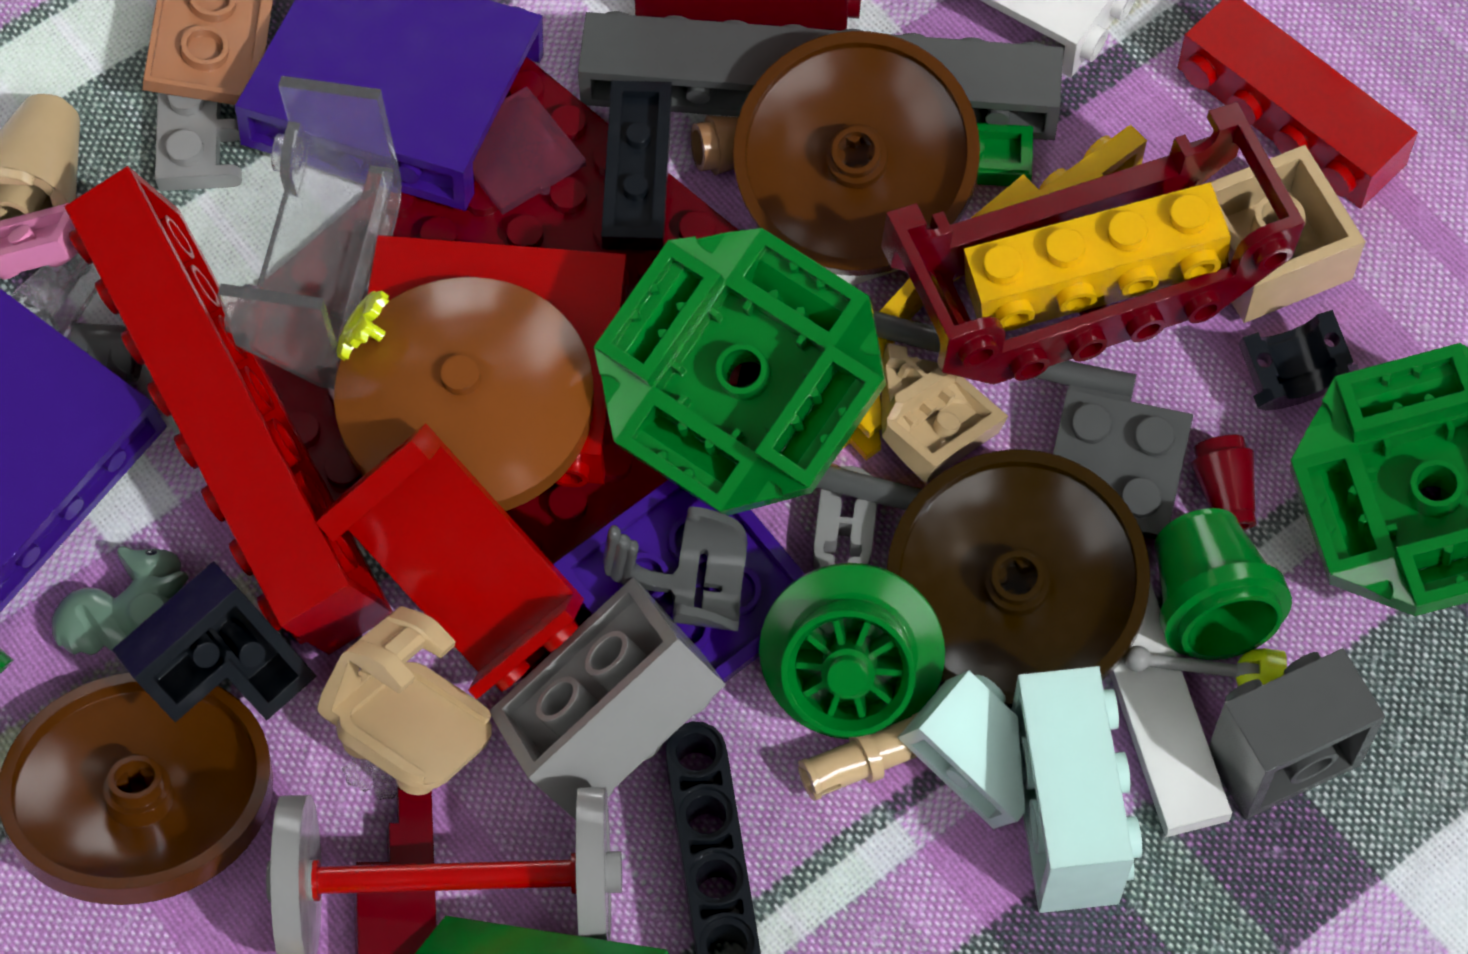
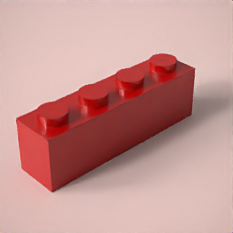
M1222 0L1184 35L1177 68L1183 72L1186 79L1194 87L1208 91L1225 105L1238 102L1249 124L1273 141L1282 154L1306 145L1337 196L1347 198L1361 209L1407 165L1418 132L1243 0Z

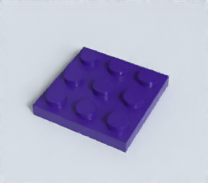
M667 480L553 565L584 598L580 609L589 618L624 586L622 583L612 580L610 576L605 574L603 554L608 530L612 525L618 526L621 534L628 535L631 540L638 542L639 550L636 563L639 566L651 571L673 575L678 569L688 508L693 506L713 509L670 480ZM752 510L729 515L744 527L748 542L742 581L738 631L676 623L705 655L724 683L760 657L761 631L772 604L786 587L805 574ZM701 554L699 558L694 607L701 608L704 590L721 592L719 589L703 587L707 556L705 554ZM646 590L673 620L674 602L670 593Z

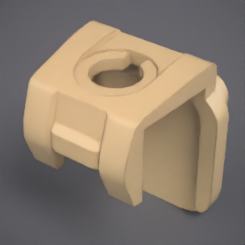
M400 606L341 654L321 693L317 711L323 718L336 726L338 738L349 755L358 759H367L395 778L398 787L404 792L411 795H425L434 788L447 783L486 747L492 735L491 713L481 702L428 667L417 662H407L421 649H425L442 658L455 647L456 641L433 618L422 612Z

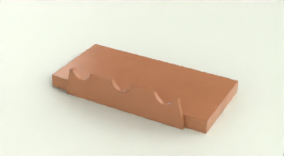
M157 0L143 78V90L235 105L266 52L273 0Z

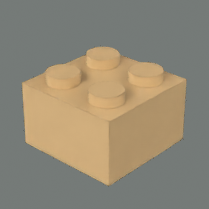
M1306 145L1270 158L1273 167L1302 216L1305 225L1292 258L1232 302L1243 323L1348 282L1354 277L1366 241ZM1250 167L1211 182L1231 235L1228 257L1230 264L1238 244L1247 235L1266 224L1279 220Z

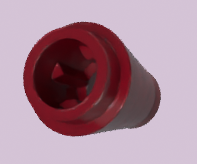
M1236 434L1223 435L1196 444L1194 446L1196 459L1191 462V467L1209 508L1224 509L1233 513L1244 531L1256 526L1254 514V451L1246 448L1244 437Z

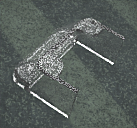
M281 76L278 87L288 124L285 135L277 134L272 147L271 165L273 171L280 172L284 193L257 285L246 283L243 286L221 283L218 297L225 314V330L232 334L237 347L320 388L334 390L336 374L341 361L337 357L339 336L350 315L368 295L377 236H393L401 201V174L381 89Z

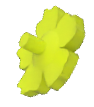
M372 291L358 304L339 336L337 343L338 358L343 361L345 359L348 360L353 348L357 349L361 343H366L369 336L378 342L383 339L386 331L375 325L372 321L380 315L382 308L389 302V295L383 291Z

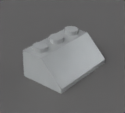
M632 577L561 646L547 656L489 711L528 779L576 820V799L579 787H606L609 798L615 787L643 761L653 757L660 750L663 743L693 715L704 710L712 700V697L726 684L700 649L676 623H673L672 618L644 587Z

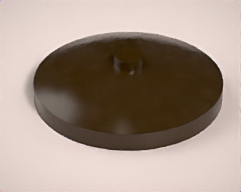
M1027 449L993 451L959 462L942 472L917 494L904 512L893 535L887 561V570L899 575L917 588L927 599L938 617L945 642V664L940 685H943L946 680L970 670L974 675H982L995 683L1006 697L1004 704L1009 709L1012 708L1017 678L1020 674L1099 666L1101 679L1104 680L1120 664L1135 642L1143 624L1150 589L1148 551L1137 520L1128 505L1105 480L1091 470L1062 456L1043 451Z

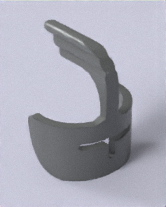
M689 507L684 525L678 569L672 575L651 571L639 566L636 563L639 550L638 542L631 540L628 535L621 534L619 527L612 525L608 530L603 554L605 574L610 576L615 582L622 583L623 585L634 577L645 590L670 593L674 602L673 623L738 631L742 581L748 544L746 531L740 522L726 514L701 507ZM701 554H705L707 556L703 587L719 589L721 592L704 590L701 608L694 607L699 558Z

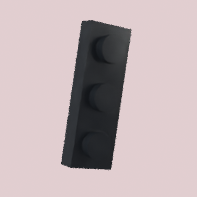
M611 80L601 233L602 249L661 251L664 247L672 82Z

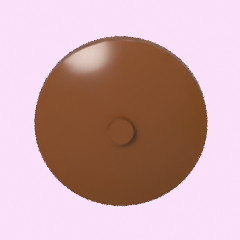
M459 277L437 280L410 289L391 299L382 308L380 315L372 321L375 325L386 331L383 339L378 342L369 336L366 343H361L357 349L353 348L348 360L340 361L334 386L336 420L345 449L362 476L426 423L505 511L523 505L539 496L566 473L582 450L593 420V375L586 348L579 334L566 317L548 301L525 288L505 281L490 278Z

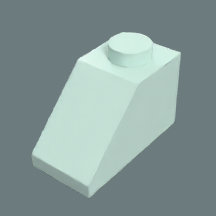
M968 670L946 680L897 738L986 823L995 829L1018 822L1025 813L1018 716L1004 704L1006 697L995 683L982 675H974Z

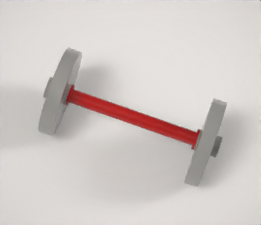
M579 787L577 789L576 853H571L570 860L322 866L319 824L312 795H283L278 798L271 837V860L268 861L266 869V893L268 902H271L276 954H317L321 926L322 894L571 887L572 894L577 895L578 935L611 941V893H622L621 851H610L609 809L606 787Z

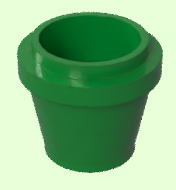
M1219 508L1195 510L1174 519L1157 535L1154 549L1157 555L1163 605L1159 613V623L1170 648L1179 654L1201 660H1223L1245 654L1261 646L1278 631L1292 607L1290 590L1282 573L1265 562L1233 513Z

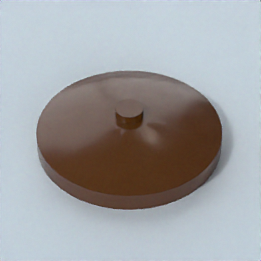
M872 31L838 32L815 38L792 49L772 64L758 79L748 94L737 121L733 146L734 170L743 202L758 228H763L834 274L849 276L874 275L895 270V268H891L881 248L887 212L917 203L927 226L930 225L932 214L941 211L944 212L950 225L960 221L972 199L977 183L980 163L979 131L971 103L962 86L945 65L932 54L916 44L889 34Z
M129 672L94 680L65 693L42 709L22 729L8 750L0 772V817L6 837L17 859L30 874L51 889L66 896L98 904L130 905L159 901L179 895L209 881L225 870L248 848L258 834L267 816L273 793V770L265 734L252 712L238 698L220 686H216L175 723Z

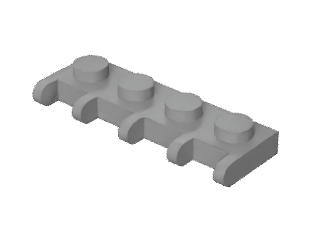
M158 93L155 180L159 191L228 188L239 186L242 183V169L232 164L220 165V142L240 140L237 120L221 119V103Z

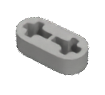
M855 466L840 467L846 470L870 475L864 469ZM821 489L813 549L814 570L834 564L835 559L832 554L837 549L838 535L850 537L849 553L852 557L849 558L847 563L870 565L877 503L857 498L854 505L853 518L840 517L842 506L840 497L843 494Z

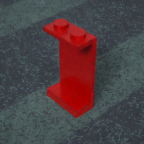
M426 423L332 502L315 522L332 542L349 530L424 614L438 622L456 641L455 648L478 672L468 689L476 700L494 685L501 692L508 689L530 668V664L526 661L529 656L542 646L549 653L554 651L579 627L574 619L584 598Z

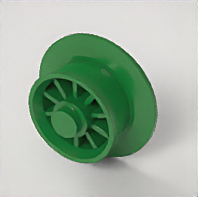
M839 563L808 572L793 581L782 591L772 604L765 618L760 637L759 655L766 684L775 700L788 715L817 733L839 739H849V737H860L876 733L921 711L939 687L945 664V642L940 622L932 606L919 590L907 580L877 566L862 563Z

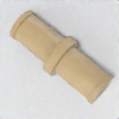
M918 713L887 726L876 733L860 737H849L848 743L809 759L799 760L798 772L809 797L816 801L826 794L863 779L868 783H873L884 778V770L916 758L917 756L897 737Z

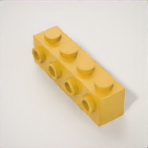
M1209 182L964 248L965 283L976 318L995 317L1000 320L1005 332L1138 297L1208 273L1217 272L1228 266L1231 235L1213 186Z

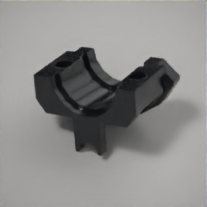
M1333 310L1317 314L1310 321L1287 332L1261 337L1259 332L1242 337L1238 343L1258 393L1253 398L1257 408L1265 411L1283 409L1322 397L1326 394L1335 376L1359 370L1357 364H1352L1354 361ZM1324 339L1332 341L1334 347L1328 346ZM1257 360L1265 361L1267 367H1261Z

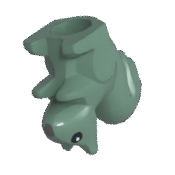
M125 546L119 547L117 550L118 557L132 580L131 584L116 598L100 588L89 587L72 591L63 598L55 609L51 621L52 636L57 645L63 646L73 655L80 652L94 655L104 646L112 651L116 645L184 587L183 585L189 577L186 572L181 571L179 557L167 550H132Z

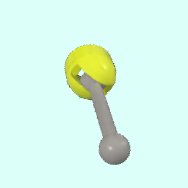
M1137 645L1128 650L1125 655V663L1130 670L1135 672L1144 671L1148 667L1234 677L1237 686L1255 679H1259L1264 685L1284 675L1283 672L1287 668V656L1283 650L1253 649L1243 654L1237 664L1150 654L1145 647Z

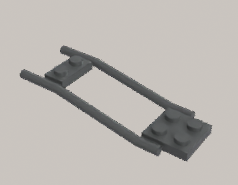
M873 310L878 338L939 353L940 341L933 325ZM1069 360L1049 366L1043 373L1034 378L1069 386L1053 454L1077 462L1105 480L1128 505L1137 520L1143 537L1156 539L1159 532L1171 522L1193 414L1131 402L1137 374ZM754 362L742 363L736 387L744 388L752 385L760 375L761 365ZM835 466L829 467L816 486L819 489L905 511L922 490L921 488Z

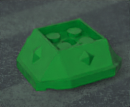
M763 228L726 232L698 239L694 236L668 240L594 346L614 442L618 447L713 510L728 516L811 494L886 386L874 312L869 295ZM754 362L761 365L760 375L752 385L744 388L730 385V375L739 364Z
M1457 343L1335 376L1322 399V405L1291 458L1290 472L1329 585L1413 616L1468 603V347L1462 343ZM1431 486L1440 487L1446 490L1451 497L1441 501H1434L1423 496L1420 490Z

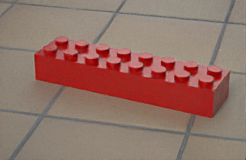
M126 166L64 206L75 227L73 231L69 232L70 240L85 262L89 265L94 263L101 279L94 283L100 298L113 314H120L127 328L121 333L125 347L138 364H146L153 378V381L147 384V389L153 401L167 417L172 415L180 433L174 436L175 444L183 458L193 469L199 467L207 483V486L201 489L204 501L220 522L226 520L235 537L234 540L229 542V548L234 559L248 576L254 574L263 593L257 597V603L263 615L275 630L279 631L283 628L289 631L300 644L303 645L308 642L330 655L375 627L390 615L393 610L352 533L347 530L336 541L332 542L315 523L330 504L334 502V499L180 210L134 170Z

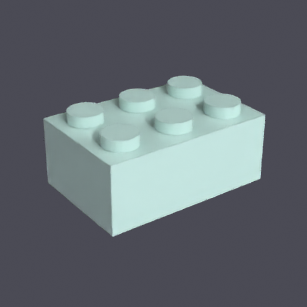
M1099 666L1020 674L1017 678L1011 710L1018 716L1025 799L1023 820L1039 913L1117 905L1120 903L1126 882L1134 880V858L1142 857V837L1137 817H1126L1122 793L1130 792V771L1125 752L1115 753L1111 730L1118 729L1119 713L1114 689L1103 690Z

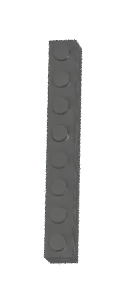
M620 11L607 13L586 12L578 65L580 101L587 106L610 107L611 80L672 82L671 112L739 117L747 96L758 79L780 57L801 44L824 35L863 30L811 29L797 24L784 26L756 25L740 20H727L724 22L689 20L675 15L664 18L634 16ZM917 33L889 34L916 44L945 65L965 91L977 123L1033 126V139L1055 140L1061 103L1063 47L1045 46L1038 42H1024L1021 44L988 42L975 37L947 39L925 37Z

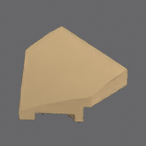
M887 344L883 353L886 386L882 390L881 398L882 438L897 456L923 482L927 483L997 435L1007 420L1008 415L965 378L942 373L937 362L919 359L918 357H908L907 347Z

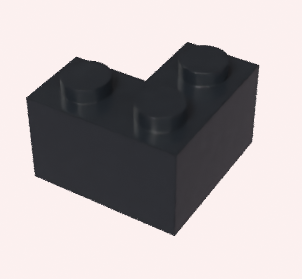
M214 561L112 649L131 676L175 723L226 678L232 682L267 721L317 677Z

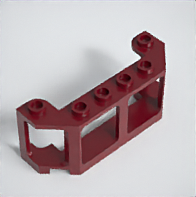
M1238 102L1209 110L1206 118L1214 130L1211 136L1194 142H1189L1185 134L1175 137L1168 156L950 225L944 212L941 211L932 214L930 225L927 226L917 203L887 212L881 248L891 268L906 271L909 274L938 334L940 351L937 363L942 373L993 385L1013 378L1018 381L1029 380L1043 373L1049 366L1070 359L1078 362L1086 361L1098 356L1107 347L1124 341L1144 342L1157 336L1164 328L1185 321L1193 324L1204 322L1214 317L1221 309L1228 306L1292 258L1305 222ZM1239 148L1279 219L1247 235L1238 244L1231 264L1228 261L1226 268L1108 307L1103 305L1079 312L1080 316L1005 340L1006 332L999 319L995 317L970 319L953 285L954 279L965 275L964 248L1201 185L1236 158Z

